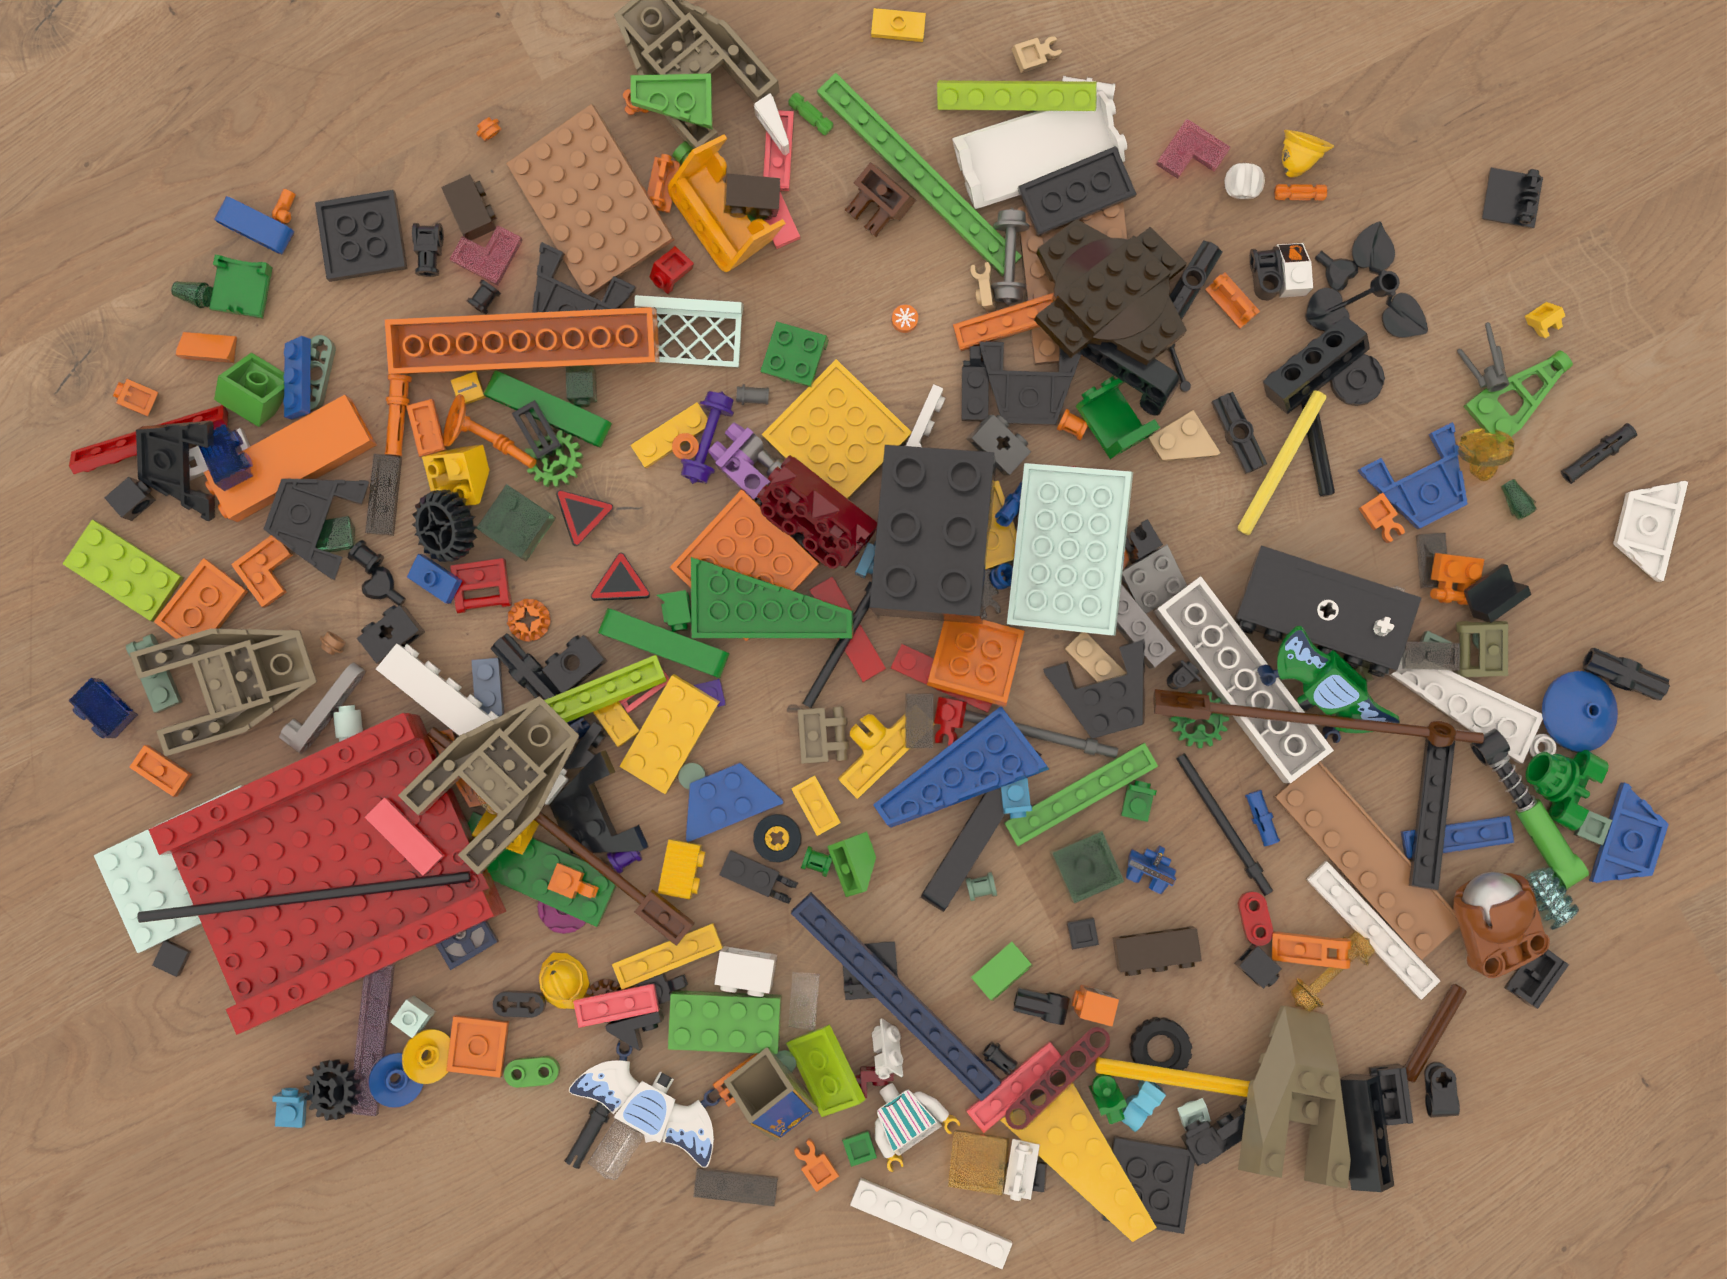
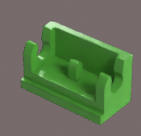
M1010 942L971 978L991 1001H994L1033 965L1017 946Z

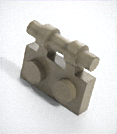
M833 707V718H825V708L798 710L801 763L829 762L828 751L836 750L837 761L847 760L849 741H846L845 735L847 717H844V708ZM834 726L835 742L827 743L826 727Z

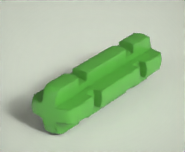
M796 92L790 97L788 101L789 106L795 111L799 110L798 114L813 127L817 126V130L820 133L827 135L832 130L833 122L827 117L823 118V114L810 102H805L803 96Z

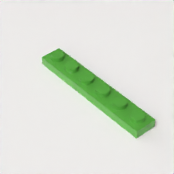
M1142 743L1033 805L1032 811H1026L1027 817L1011 818L1005 821L1004 824L1016 845L1020 846L1153 770L1158 765L1146 744Z

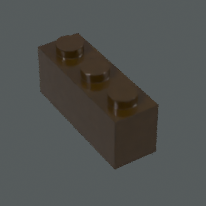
M1193 926L1112 937L1117 970L1125 972V976L1139 975L1142 969L1149 968L1152 969V972L1167 971L1168 966L1178 965L1179 968L1195 967V962L1202 961L1197 928Z

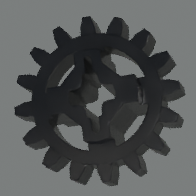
M340 1059L322 1061L320 1065L312 1067L314 1074L306 1076L310 1081V1085L304 1086V1089L309 1091V1095L305 1097V1100H311L312 1102L309 1110L317 1109L316 1117L324 1116L325 1121L341 1119L353 1112L351 1106L358 1105L359 1102L355 1095L361 1094V1090L356 1089L360 1079L354 1080L353 1076L356 1070H348V1062L340 1063Z

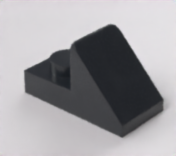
M598 722L592 723L567 759L564 768H583L596 755V753L591 751L592 748L597 749L606 737L603 734L605 729Z
M660 1008L658 1012L619 1019L608 1023L605 1027L607 1032L640 1051L643 1048L639 1028H642L643 1032L658 1028V1023L662 1022L664 1017Z

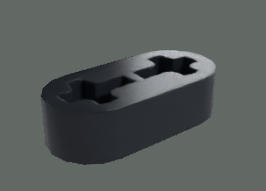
M503 991L496 995L493 1000L495 1013L503 1017L532 1018L540 1015L546 1007L544 996L535 991ZM506 996L509 1002H517V1006H510L505 1011L504 1006L500 1005L499 1001L504 1000ZM534 997L535 1002L540 1003V1007L535 1008L533 1012L530 1006H522V1002H529Z

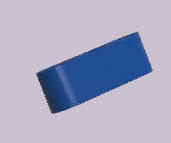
M228 196L225 197L214 218L216 222L281 255H283L295 232L281 222Z

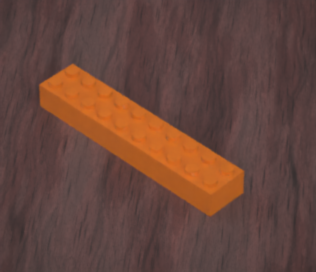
M653 307L385 320L388 374L401 375L660 363L657 309Z

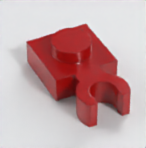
M938 697L934 723L940 724L941 728L935 734V743H942L945 734L949 737V746L958 739L955 728H963L966 701Z

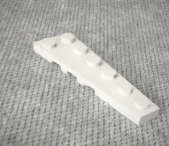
M1404 650L1398 670L1390 674L1391 677L1471 732L1486 734L1494 728L1497 729L1510 746L1509 757L1517 763L1524 762L1543 720L1541 713Z

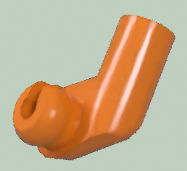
M283 189L272 211L273 219L284 225L290 222L291 213L289 210L296 196L295 193Z

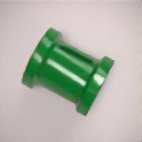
M808 846L801 869L805 870L808 868L820 872L822 876L827 877L832 862L831 855L815 851L811 846Z

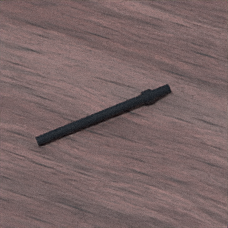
M871 581L868 582L864 589L866 593L853 614V635L870 608ZM839 638L802 704L809 708L813 707L852 638Z
M1183 753L1178 756L1176 760L1246 868L1244 870L1250 879H1254L1264 896L1270 894L1273 889L1262 873L1264 871L1258 861H1254L1187 755Z

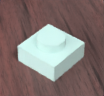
M1203 1098L1189 1101L1177 1108L1183 1127L1198 1119L1201 1124L1211 1121Z

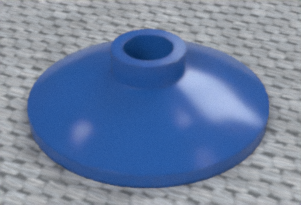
M392 1053L384 1056L374 1065L369 1075L368 1083L372 1096L378 1103L386 1107L394 1108L409 1104L419 1095L423 1084L411 1080L406 1075L402 1066L403 1053ZM398 1073L399 1079L395 1082L390 1081L391 1075Z

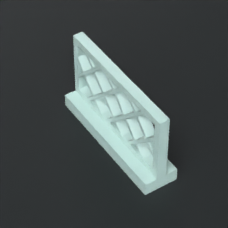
M635 295L634 306L636 308L653 307L657 309V314L666 315L663 319L657 315L659 321L658 328L663 325L672 335L664 344L659 345V352L661 351L665 356L659 357L660 362L739 367L744 306L742 302ZM672 315H679L686 324L674 334L664 322ZM684 316H694V317L691 318L689 321H687V319H686ZM698 317H706L712 324L702 335L691 325ZM711 318H720L715 323L711 320ZM724 319H736L735 331L726 337L718 328V325ZM689 326L698 338L686 348L677 336ZM715 328L725 340L713 350L703 338ZM735 336V343L733 345L730 339ZM674 339L684 349L676 358L669 357L663 350ZM702 341L710 353L703 359H696L690 350ZM726 343L734 350L733 361H722L716 354ZM687 353L692 359L682 357ZM712 355H714L717 360H708V359H709Z

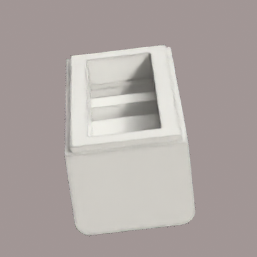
M770 93L754 104L755 115L782 154L787 155L790 153L789 141L774 98Z

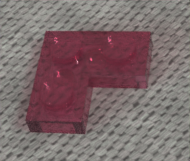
M1186 119L1156 165L1177 179L1192 158L1215 172L1231 147Z
M497 226L486 248L462 236L450 257V261L498 286L523 239L500 226Z

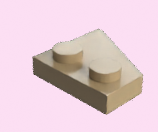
M1194 410L1147 438L1161 462L1174 461L1175 459L1186 460L1197 457H1216L1220 454L1219 449Z

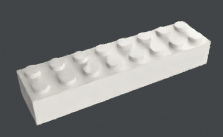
M1201 576L1153 611L1189 660L1199 670V673L1218 698H1221L1223 704L1305 713L1279 678H1276L1275 683L1271 686H1266L1262 683L1257 669L1261 665H1268ZM1233 716L1283 783H1292L1334 751L1315 725Z

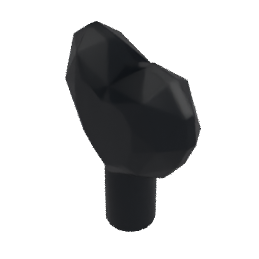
M1322 250L1314 258L1326 268L1327 282L1336 291L1343 290L1347 286L1348 280L1358 274V266L1354 261L1342 258L1333 260Z
M383 566L376 567L372 572L371 579L366 580L362 584V593L368 598L379 600L389 598L398 606L402 605L406 600L405 597L394 590L393 576L389 569Z

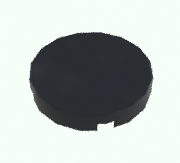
M1363 354L1330 380V385L1333 393L1339 400L1347 405L1360 406L1368 404L1378 397L1384 385L1385 376L1383 368L1377 359Z

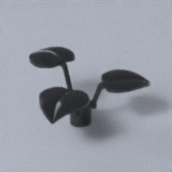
M1380 221L1364 229L1357 236L1352 246V259L1359 268L1369 267L1370 273L1378 275L1372 279L1370 289L1342 302L1341 294L1332 288H1322L1316 291L1308 302L1305 314L1306 321L1313 328L1326 332L1333 323L1338 322L1344 316L1350 318L1345 306L1373 293L1377 297L1387 296L1386 305L1388 308L1382 313V322L1389 334L1398 338L1424 335L1428 332L1426 318L1418 302L1409 294H1396L1395 291L1400 284L1399 277L1396 273L1385 270L1394 261L1395 249L1392 240L1385 232Z

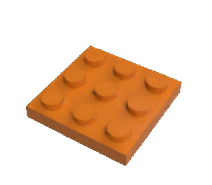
M983 620V624L944 621L927 686L1005 707L1025 631Z

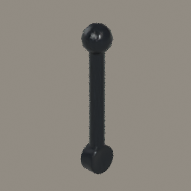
M1174 343L1168 349L1180 377V390L1187 392L1190 390L1191 384L1185 379L1174 348L1176 344Z

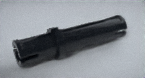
M1629 423L1624 424L1623 427L1610 436L1606 435L1601 438L1598 445L1583 454L1567 468L1561 470V475L1568 483H1574L1575 480L1593 469L1610 455L1615 456L1619 453V449L1637 437L1636 430ZM1615 440H1618L1616 443H1614V444H1613L1612 446H1610L1608 449H1606L1605 451H1603V449L1606 448L1608 445H1610L1612 442H1614ZM1593 456H1595V458H1594L1593 460H1591L1590 462H1588V463H1587L1586 465H1584L1583 467H1580L1582 464H1584V463H1585L1586 461H1588L1590 458H1592Z
M597 1102L596 1106L590 1109V1116L564 1160L568 1165H571L574 1157L577 1155L578 1157L573 1164V1167L576 1169H580L601 1127L610 1119L608 1116L610 1110L600 1102Z

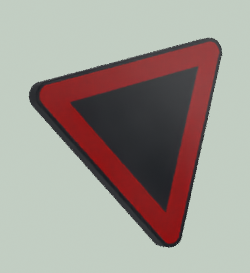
M563 490L556 492V497L573 546H578L613 509L611 503Z
M619 553L591 594L593 601L647 599L650 597V592L624 553Z

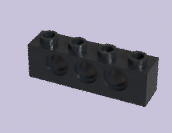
M1344 316L1338 322L1333 323L1317 339H1313L1302 351L1290 357L1278 370L1271 372L1263 381L1266 396L1286 414H1289L1308 399L1313 391H1318L1370 349L1367 333L1348 317Z

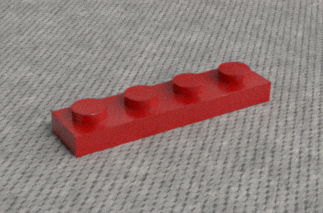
M901 644L890 669L927 685L934 658ZM934 688L953 698L966 701L967 704L986 713L989 712L992 703Z

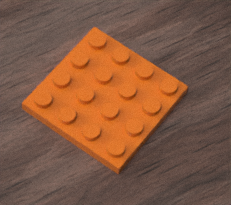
M741 489L670 568L690 588L691 557L795 591L818 567L820 562L792 535L783 533L768 521L761 513V506Z

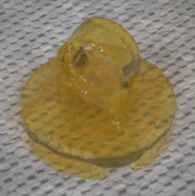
M1479 428L1462 434L1458 444V454L1463 460L1470 463V473L1480 481H1487L1495 475L1499 465H1503L1512 459L1515 443L1510 435L1502 431L1495 430V434L1485 433V428ZM1483 466L1486 467L1482 472H1480Z

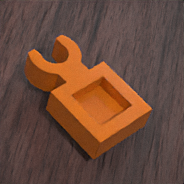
M1384 493L1379 494L1358 508L1373 530L1379 527L1382 529L1381 535L1386 543L1393 541L1389 534L1391 529L1396 530L1399 536L1405 533L1403 526L1399 523H1394L1392 520L1398 513Z
M808 1138L806 1143L810 1151L802 1153L797 1146L794 1152L798 1159L806 1162L801 1167V1170L817 1192L838 1178L839 1173L825 1152L818 1156L816 1155L815 1144Z

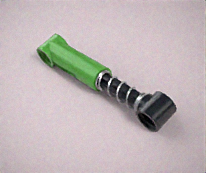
M1494 728L1484 734L1482 744L1471 743L1470 747L1477 759L1483 765H1489L1493 769L1492 771H1496L1500 777L1499 782H1503L1507 789L1505 792H1509L1513 798L1512 802L1517 804L1518 807L1515 813L1547 862L1549 873L1558 886L1563 890H1568L1589 876L1587 867L1573 853L1540 799H1535L1533 795L1529 794L1528 786L1524 785L1521 781L1522 776L1515 772V765L1510 764V757L1508 755L1510 746L1504 736Z

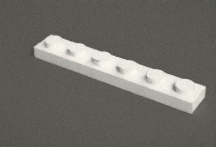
M860 1178L850 1206L1000 1269H1003L1012 1246V1241L863 1178Z

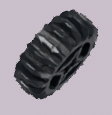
M446 489L431 491L420 498V502L415 505L417 511L412 514L416 519V522L412 525L416 527L414 535L419 538L418 545L424 546V553L430 554L431 559H437L439 562H453L469 554V550L474 547L473 541L477 538L474 530L478 527L473 523V519L476 516H472L470 513L472 506L465 505L466 498L459 497L458 492H451Z

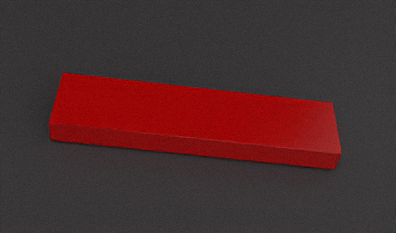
M833 577L810 589L814 598L852 610ZM859 625L845 652L862 682H865L886 668L862 626Z

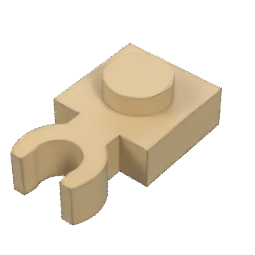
M1051 36L1043 44H1040L1038 38H1034L1014 45L1012 52L1020 72L1024 73L1045 66L1047 63L1046 58L1049 60L1058 58L1062 53L1061 49L1053 51L1049 47V45L1056 42L1057 38Z

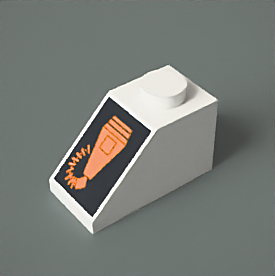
M1277 244L1276 246L1279 247L1281 253L1283 285L1279 290V297L1306 296L1313 289L1311 260L1304 244Z

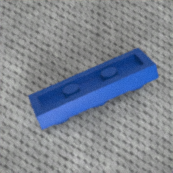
M304 336L285 343L284 417L291 420L310 413L311 339Z

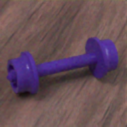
M708 391L704 401L699 403L702 408L710 411L699 449L694 461L681 459L683 464L681 476L689 479L692 484L697 482L707 484L710 475L715 473V469L704 464L720 415L729 417L734 415L732 411L734 400L726 396L723 391L718 393Z

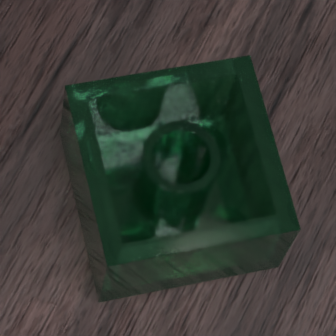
M506 484L477 526V529L519 558L527 561L556 517Z
M1097 830L1049 851L1069 898L1074 904L1125 882L1103 831Z

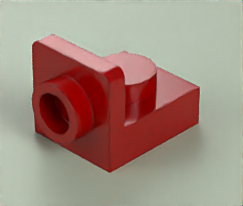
M674 246L654 262L649 277L656 287L669 294L673 290L674 284L692 270L694 263Z

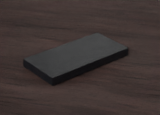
M1116 146L1019 185L1017 188L1038 237L1066 226L1075 219H1083L1134 198L1137 195Z

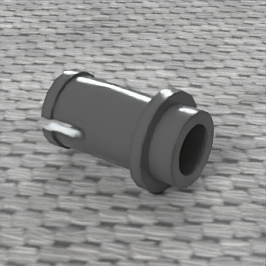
M745 384L742 387L737 386L736 402L742 403V405L745 403L768 405L769 388L745 387Z

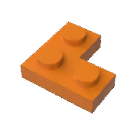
M269 536L231 565L261 607L266 608L287 593L272 570L293 556V554L285 545L274 537Z

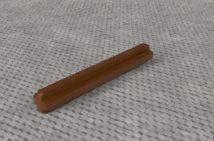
M1457 984L1451 985L1404 1066L1408 1081L1416 1082L1467 994V991Z

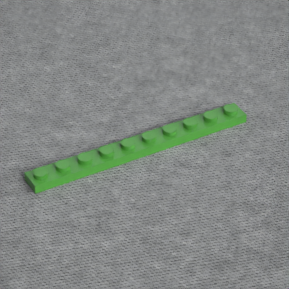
M837 73L832 75L817 90V94L1003 277L1005 239ZM1017 251L1015 254V264L1022 257Z

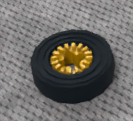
M773 814L765 817L757 824L754 830L753 843L756 851L762 858L770 862L780 863L789 860L797 853L801 845V832L799 826L790 817ZM781 831L784 834L782 836L784 843L773 845L771 843L773 840L772 836H770L771 833L777 834Z

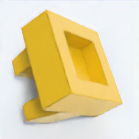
M1545 302L1527 314L1525 319L1527 324L1534 328L1538 336L1547 338L1550 336L1548 332L1550 326L1558 330L1563 327L1562 318L1565 317V313L1562 307Z

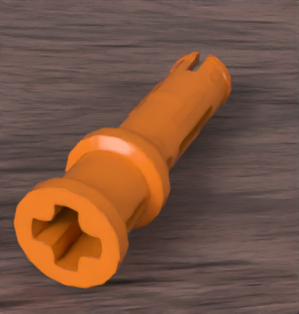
M388 374L387 379L390 380V387L386 402L389 405L385 455L402 456L406 405L410 404L408 388L409 383L412 382V377Z

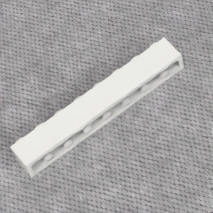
M396 643L376 668L377 671L459 736L499 717L492 711L489 714L480 708L483 704L471 694L466 697L459 692L462 687L450 677L444 680L439 676L438 673L441 670L430 661H427L425 664L417 658L420 653L408 644L403 647ZM563 768L545 802L546 805L553 801L570 780L565 776L567 773L566 769Z

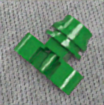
M1588 750L1578 752L1573 759L1561 754L1552 755L1548 752H1541L1534 756L1528 764L1526 780L1533 785L1538 794L1542 795L1546 800L1553 802L1549 810L1552 820L1574 831L1582 826L1589 812L1586 808L1578 805L1581 797L1586 799L1590 796V791L1585 788L1588 781L1591 780L1602 784L1609 765L1606 760Z

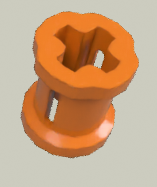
M1066 409L1057 430H1064L1077 436V440L1081 441L1088 425L1083 418L1070 413V410Z

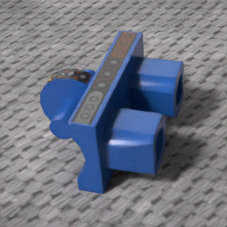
M1160 845L1155 852L1146 848L1144 854L1131 849L1128 855L1126 878L1139 883L1145 873L1152 877L1149 882V888L1154 892L1162 894L1168 885H1174L1176 869L1169 867L1171 859L1163 856L1165 848Z

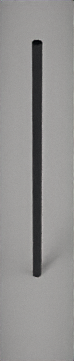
M470 871L141 911L138 912L137 919L139 923L467 883L471 882Z

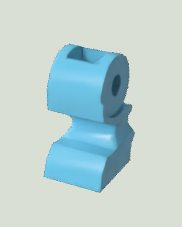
M1140 1080L1137 1085L1139 1087L1138 1094L1129 1096L1125 1100L1127 1107L1122 1108L1125 1117L1122 1122L1134 1132L1143 1125L1147 1116L1153 1114L1154 1108L1158 1107L1166 1096L1163 1088L1155 1082Z

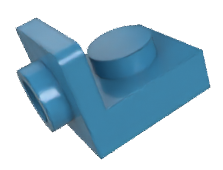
M876 541L874 545L868 542L855 575L865 578L867 573L873 574Z
M1028 778L1000 787L1003 813H1010V819L1027 817L1026 811H1032Z
M283 1088L282 1092L273 1095L272 1102H277L276 1127L303 1128L305 1126L307 1107L305 1097L307 1093H299L298 1088Z

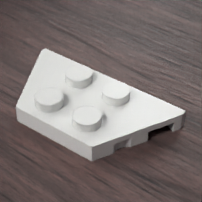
M1687 481L1631 491L1625 495L1613 545L1657 582L1664 581L1688 485Z

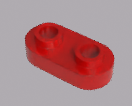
M1245 892L1238 900V909L1245 937L1250 943L1257 946L1266 945L1273 937V927L1267 902L1257 892ZM1255 900L1258 907L1252 911L1249 908V904ZM1259 927L1264 929V934L1261 937H1257L1255 933Z

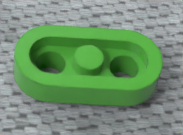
M550 1056L518 1058L506 1066L504 1078L510 1086L516 1088L549 1085L559 1076L560 1066L557 1060ZM541 1067L548 1068V1076H543L540 1073ZM515 1069L521 1071V1078L514 1077L513 1071Z

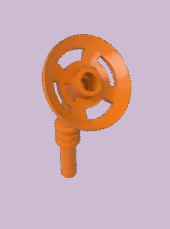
M458 394L455 397L445 423L443 444L449 447L457 439L461 431L467 432L469 430L493 443V447L503 454L511 455L529 468L535 466L536 459L515 446L514 441L503 434L498 435L470 420L469 416H465L466 404L464 396Z

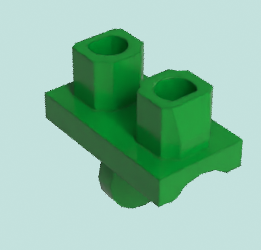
M1099 1074L1093 1079L1092 1085L1088 1087L1101 1116L1106 1114L1109 1124L1124 1120L1122 1108L1127 1107V1104L1115 1078L1111 1075Z

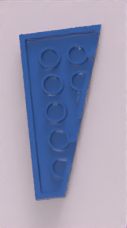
M1000 706L873 804V806L885 823L892 828L1047 771L1049 767Z

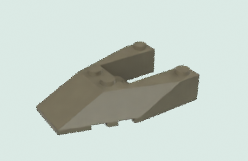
M630 0L614 14L639 75L709 74L719 66H722L754 103L770 93L775 97L780 92L778 80L727 22L713 17L699 6H694L686 0ZM664 115L684 142L686 141L693 149L719 137L718 132L714 128L712 130Z
M211 628L130 653L138 679L193 663L209 710V714L166 726L156 731L165 757L244 733L317 682L300 630Z
M539 696L457 737L398 796L417 815H423L447 790L462 778L498 814L458 854L477 875L481 874L540 814L579 735Z
M1281 1006L1268 1036L1272 1038L1266 1053H1262L1259 1058L1260 1068L1255 1080H1251L1249 1083L1238 1170L1282 1178L1289 1121L1310 1124L1304 1181L1348 1188L1351 1159L1340 1076L1328 1016L1312 1011Z

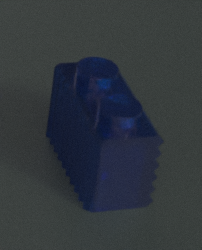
M226 425L216 427L214 430V445L208 448L199 446L215 485L223 491L253 477L250 469L253 463L248 454L243 452L240 447L243 444L241 436L236 430L232 431Z
M99 678L88 679V682L69 699V702L74 706L72 711L82 720H89L94 725L91 728L92 731L103 739L105 737L116 738L138 716L122 698Z

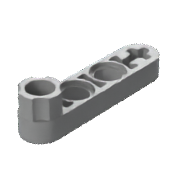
M351 663L302 725L297 720L292 719L282 729L279 738L297 752L303 754L333 718V713L338 711V707L342 706L365 675V670L356 663Z

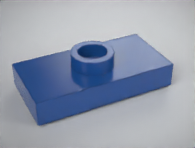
M424 554L417 555L407 575V578L447 604H451L462 582L460 578Z

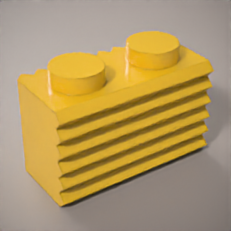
M675 839L668 840L658 889L659 894L684 899H691L692 894H698L700 878H696L698 867L703 868L706 852L701 851V844Z

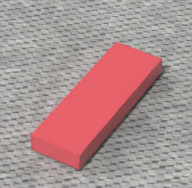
M778 110L789 141L790 153L783 155L766 131L763 177L780 178V191H789L794 111Z
M384 797L365 816L423 876L445 856L387 797Z
M654 983L575 999L573 1001L578 1028L658 1012L660 1010Z

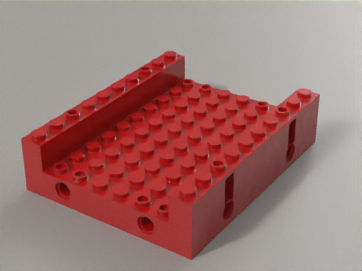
M401 713L148 829L158 854H172L193 905L470 871L471 882L199 915L198 917L236 1005L225 1009L236 1035L263 1025L507 912L487 868L477 875L458 856L474 837L452 787L423 815H417L398 796L438 757L420 715ZM384 797H387L445 855L426 875L423 876L365 818Z

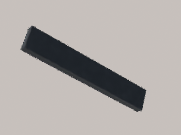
M1427 738L1425 740L1409 886L1439 890L1455 741L1450 746L1436 747Z

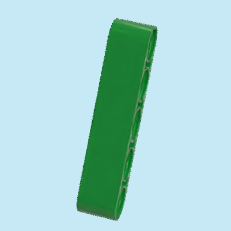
M494 370L483 394L489 399L513 410H518L535 400L550 426L599 448L602 447L612 425L610 421L496 370ZM534 408L529 410L533 418L540 421Z
M607 608L598 631L599 634L717 678H721L730 654Z

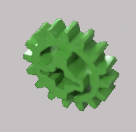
M559 430L556 435L562 448L554 450L552 454H547L540 460L544 464V473L540 471L537 465L538 459L533 450L525 449L527 454L536 459L535 466L529 468L527 472L530 475L536 473L534 480L538 483L544 479L543 485L545 487H549L551 482H553L554 486L559 488L560 481H564L569 485L568 477L577 478L578 475L574 472L575 469H582L583 467L577 462L578 459L584 458L582 453L576 452L580 445L578 442L571 444L574 438L570 434L564 438L562 430ZM544 436L546 441L551 445L553 442L550 436ZM540 440L535 441L539 450H542L543 445ZM564 444L569 448L571 458L564 454ZM556 454L559 457V460H554L553 463H551L548 460L549 457H554ZM567 468L563 473L557 475L558 471Z

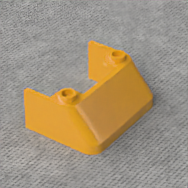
M725 134L691 150L669 182L668 192L672 201L717 266L722 271L728 272L770 243L786 223L782 219L769 225V223L760 218L751 222L747 215L743 218L731 217L730 213H724L725 183L723 178L727 172V164L718 151L727 140Z

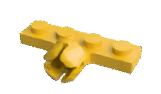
M916 704L889 728L885 727L874 715L867 714L860 721L870 731L865 733L857 724L850 730V737L858 744L863 753L838 780L857 799L935 725Z

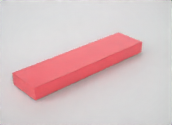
M1049 1041L1001 1081V1084L982 1101L980 1099L977 1100L966 1112L981 1131L985 1133L1003 1118L1008 1108L1062 1057L1061 1054Z

